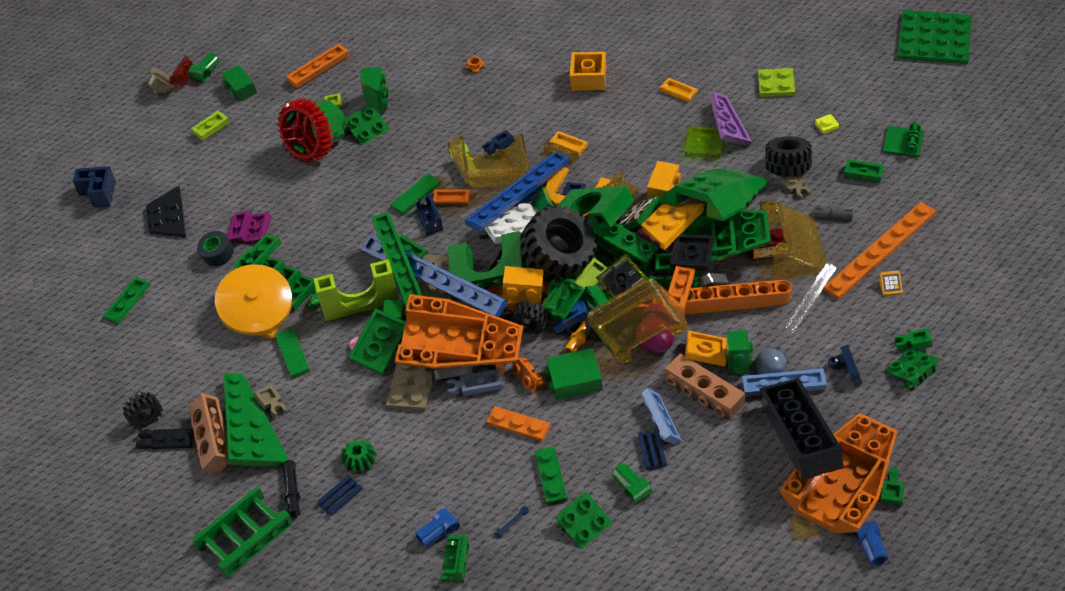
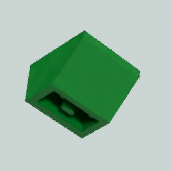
M382 67L362 68L360 81L365 103L367 105L371 103L377 112L385 114L384 108H388V98L386 97L389 96V86H386L387 76L383 74Z

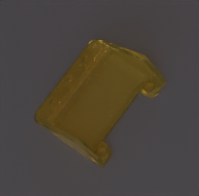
M523 133L514 136L515 142L508 148L498 149L499 154L466 155L463 135H459L447 143L452 160L467 185L471 188L509 187L530 171Z
M760 201V210L767 211L768 223L780 222L785 243H778L773 248L772 278L825 271L827 269V261L815 218L776 201Z
M645 279L593 309L587 315L588 322L620 365L627 364L632 360L630 349L667 329L672 335H678L688 328L681 304L654 279Z

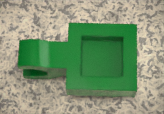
M890 468L889 481L884 480L881 489V503L903 506L904 482H898L899 468Z

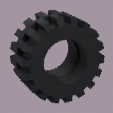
M784 136L770 140L765 147L766 169L770 173L779 176H797L806 173L812 166V145L806 139L794 136Z

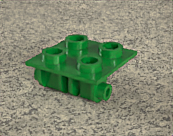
M371 103L345 118L346 131L348 133L352 132L362 146L390 130Z
M914 121L910 128L888 126L883 152L920 157L924 130H921L920 123Z
M909 349L900 358L892 362L884 372L905 380L904 386L906 389H915L920 382L924 381V378L927 379L929 375L937 370V362L940 361V358Z
M587 491L582 493L555 516V519L558 521L557 527L561 531L565 529L581 549L613 523Z

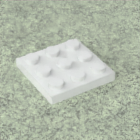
M519 204L510 208L484 229L495 244L502 243V234L516 231L522 233L525 226L536 214V211L530 204Z

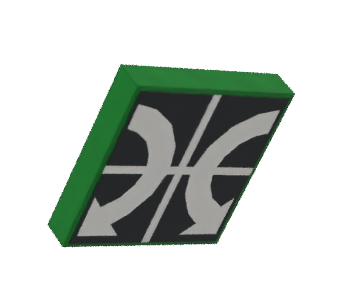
M656 196L636 203L619 224L627 230L642 226L641 224L646 221L659 205V198Z

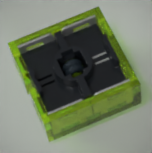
M626 254L595 277L600 286L608 295L610 294L618 306L619 298L622 295L642 293L651 286L648 278Z

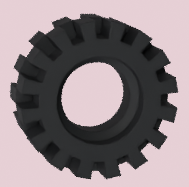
M524 300L515 305L511 322L522 325L523 332L525 333L529 332L532 334L534 332V334H538L544 331L549 315H547L548 312L544 310L543 306L539 307L540 304L536 303L535 305L533 301L528 303L527 300Z
M141 392L140 396L138 393L135 394V398H129L130 402H126L124 404L126 407H123V415L134 429H142V426L145 428L148 424L151 425L153 421H158V417H161V412L163 411L155 395L150 392L146 394Z

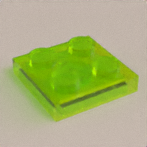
M689 126L684 155L687 157L720 159L723 140L720 138L718 128Z

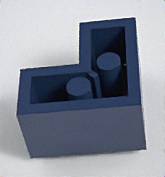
M110 166L75 169L73 183L78 195H88L93 207L111 206L116 180Z

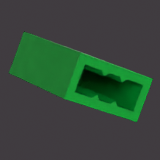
M593 348L546 358L547 366H544L546 378L551 379V382H548L550 394L554 393L556 400L603 390L602 377Z

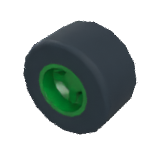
M212 231L205 234L199 240L197 252L206 264L220 266L231 259L234 247L223 232Z

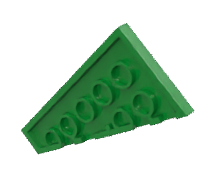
M224 373L223 388L228 465L282 467L283 462L285 463L289 458L262 407L255 399L254 392L245 375Z

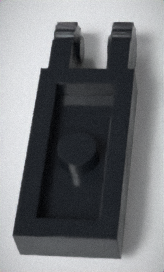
M193 428L158 429L153 431L142 429L138 431L137 436L142 440L136 441L135 447L138 449L151 448L152 450L191 448L194 434Z

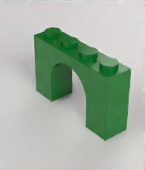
M627 185L573 189L557 206L571 208L570 211H577L580 213V217L589 212L588 214L596 229L611 228L634 202V199Z
M516 231L501 235L502 258L495 268L487 272H476L473 270V253L466 242L448 246L449 272L483 289L503 286L505 266L527 268L526 257H523L521 253L523 249L520 247L521 232Z

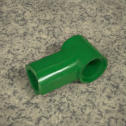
M209 52L198 65L194 64L190 67L188 72L189 78L205 83V80L208 77L210 78L211 71L220 62L219 58L214 53Z
M620 463L612 472V477L624 489L625 495L634 501L633 504L638 503L652 493V488L648 481L643 477L639 478L627 463Z

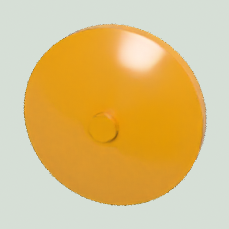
M264 265L242 266L228 273L219 283L215 293L216 311L222 323L230 330L248 336L263 335L278 328L288 317L292 307L291 289L283 275L273 268Z

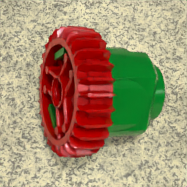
M305 98L293 100L281 108L280 116L277 118L279 121L277 126L280 127L277 132L281 134L279 138L283 140L282 145L285 144V150L290 151L289 155H294V159H299L300 162L314 163L323 159L331 150L330 146L339 142L344 136V114L334 103L328 100L311 102L310 99L306 100Z

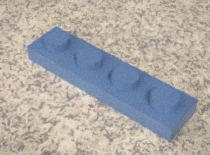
M824 369L742 376L745 397L760 396L759 388L798 377L807 391L826 390L827 383Z

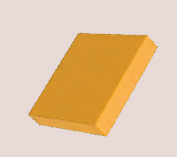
M687 331L685 359L725 367L726 338Z

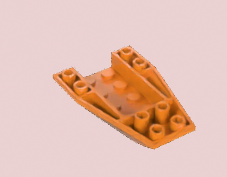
M409 294L406 308L407 319L402 343L398 345L395 364L439 369L518 362L523 332L522 325L449 299Z
M858 413L833 434L842 448L844 468L804 480L801 479L795 468L781 487V495L797 515L835 534L859 531L879 500L898 430Z

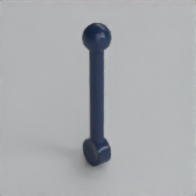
M523 506L519 514L503 528L495 531L496 537H502L504 531L521 516L528 514L529 508Z

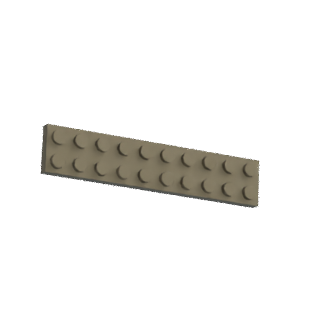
M425 255L423 257V260L449 272V256ZM417 279L422 296L452 300L451 295ZM396 364L386 403L387 409L426 411L434 378V370L436 369Z

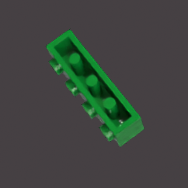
M592 219L588 220L587 224L591 225L593 229L592 234H595L596 237L595 244L599 248L620 260L626 258L634 268L643 273H646L654 264L655 254H658L659 247L653 242H649L637 233L625 229L621 224L615 223L611 228L596 229Z

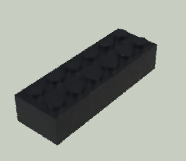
M799 377L759 388L762 408L802 480L844 468L842 448Z

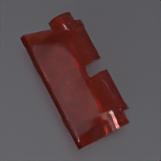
M187 55L183 57L173 75L169 77L170 84L180 83L183 87L189 79L188 72L194 64Z

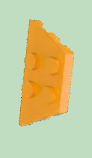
M662 204L641 224L642 231L649 235L654 242L658 241L660 247L665 250L704 211V204H678L676 206Z

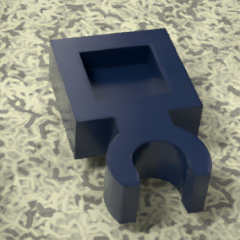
M505 130L491 138V142L482 145L484 152L491 155L497 149L508 148L515 142L512 134Z

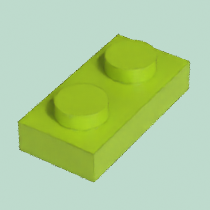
M216 111L191 129L194 135L204 141L230 122L228 117L220 111Z

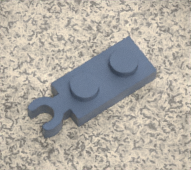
M499 369L460 376V381L454 379L447 381L448 388L454 387L448 389L449 396H456L459 392H463V396L503 389Z

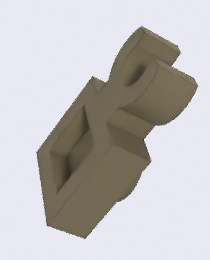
M799 175L784 176L779 179V183L789 193L795 191L799 199H803L802 192L807 193V195L811 193V190L805 186V181Z
M272 384L254 391L255 399L264 410L268 408L271 410L270 415L274 419L277 418L276 410L282 411L283 414L286 413V406L280 403L282 397Z

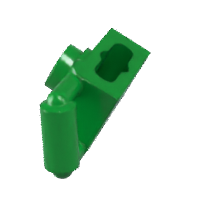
M598 286L585 287V291L581 296L588 303V310L590 312L602 306L615 307L610 296L602 293Z

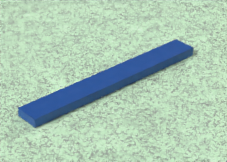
M555 151L466 218L465 225L478 232L482 231L569 164L570 158Z

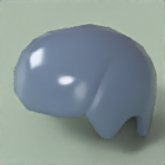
M776 349L762 350L756 358L755 369L758 374L780 373L786 368L784 354Z

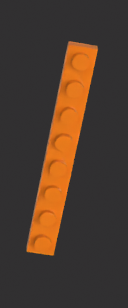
M923 202L917 204L829 281L823 290L837 300L841 299L936 215V210Z

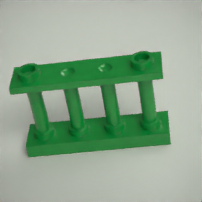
M259 486L247 492L241 500L204 530L198 532L192 539L198 551L207 547L221 561L218 566L227 579L293 524L289 513L285 510L276 514L261 501L264 499V496ZM254 506L270 520L261 528L245 514ZM238 519L254 533L246 541H243L229 528ZM221 533L237 547L229 555H226L212 541Z

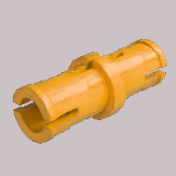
M585 321L581 322L576 332L571 334L569 342L563 349V352H566L565 354L576 352L580 345L585 343V338L588 335Z

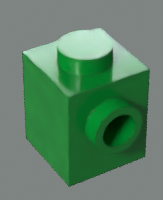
M384 300L383 312L405 321L406 308L403 300Z

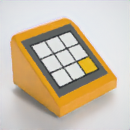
M899 271L880 273L879 282L883 296L903 294Z

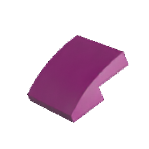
M249 210L234 213L227 237L231 243L257 244L267 234L272 216L269 212L252 215Z

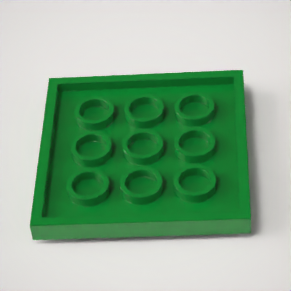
M903 10L897 59L968 64L972 15Z

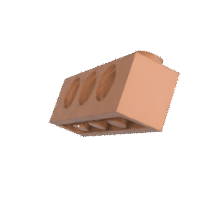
M681 353L665 368V378L669 385L679 387L689 397H695L704 407H711L720 417L725 416L731 419L745 404V393L694 361L685 359V356Z
M201 393L188 407L200 464L204 471L220 473L228 465L226 429L218 397Z

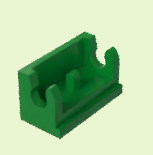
M561 277L540 306L547 310V315L552 320H565L585 291L582 286L573 285L575 280Z
M465 534L463 536L449 535L447 536V541L449 542H446L440 580L444 582H464L470 547L469 538Z

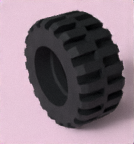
M552 206L544 207L543 210H539L532 217L521 233L520 247L523 248L521 253L523 257H526V263L528 266L531 265L533 269H543V278L545 279L551 278L557 281L561 277L564 279H574L581 274L595 256L597 245L595 244V234H592L593 229L591 225L587 224L588 221L585 218L579 216L580 213L570 211L571 208H561V206H553V208ZM546 234H554L562 238L568 245L570 254L556 250L549 243Z

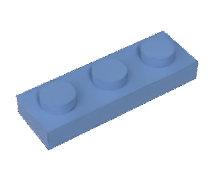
M647 388L642 392L645 399L644 404L653 415L651 418L660 430V437L665 442H670L674 445L682 441L660 395Z

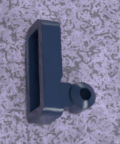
M849 346L840 347L842 354L831 356L828 359L830 368L836 370L840 366L847 365L854 385L861 384L862 380Z

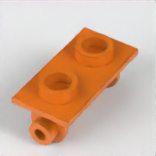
M518 357V362L512 363L511 370L513 374L517 375L523 382L524 387L528 388L532 394L535 393L537 387L542 389L546 386L545 378L538 372H534L535 368L529 363L528 359Z

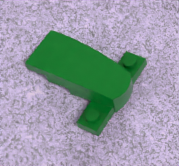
M265 234L252 249L239 257L231 271L246 265H264L275 269L287 280L292 294L291 309L296 310L316 288L314 279L303 276L298 269L285 266L282 260L270 258L269 256L282 243L280 238Z

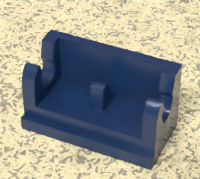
M430 193L425 195L426 201L420 204L419 199L415 201V212L426 235L443 230L441 216Z

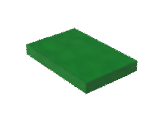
M375 308L348 356V360L383 375L393 359L398 345L402 342L406 322Z

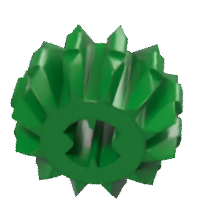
M363 438L359 442L353 439V443H346V448H343L341 451L342 464H344L347 471L352 469L354 474L358 469L363 473L364 467L371 470V464L375 463L376 460L375 449L369 441L365 442Z

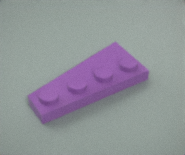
M713 92L710 96V101L721 140L735 143L738 146H749L752 140L728 97Z

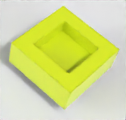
M831 114L815 119L816 126L823 134L839 129L840 125Z

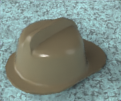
M154 67L150 69L151 75L148 85L153 89L154 95L158 93L167 94L172 87L174 88L173 81L165 72Z

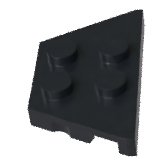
M177 186L146 205L148 231L150 234L177 235L181 238H186L180 186Z

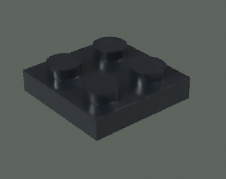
M680 234L674 242L670 268L675 269L676 266H682L695 270L709 271L715 237L710 235Z

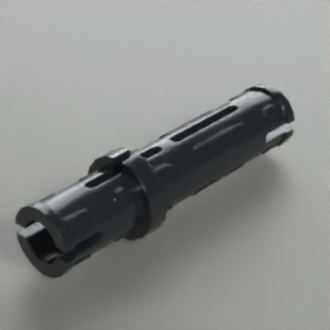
M287 460L282 464L285 486L284 501L287 505V513H289L291 518H296L301 514L299 507L301 497L297 488L296 463L293 460Z

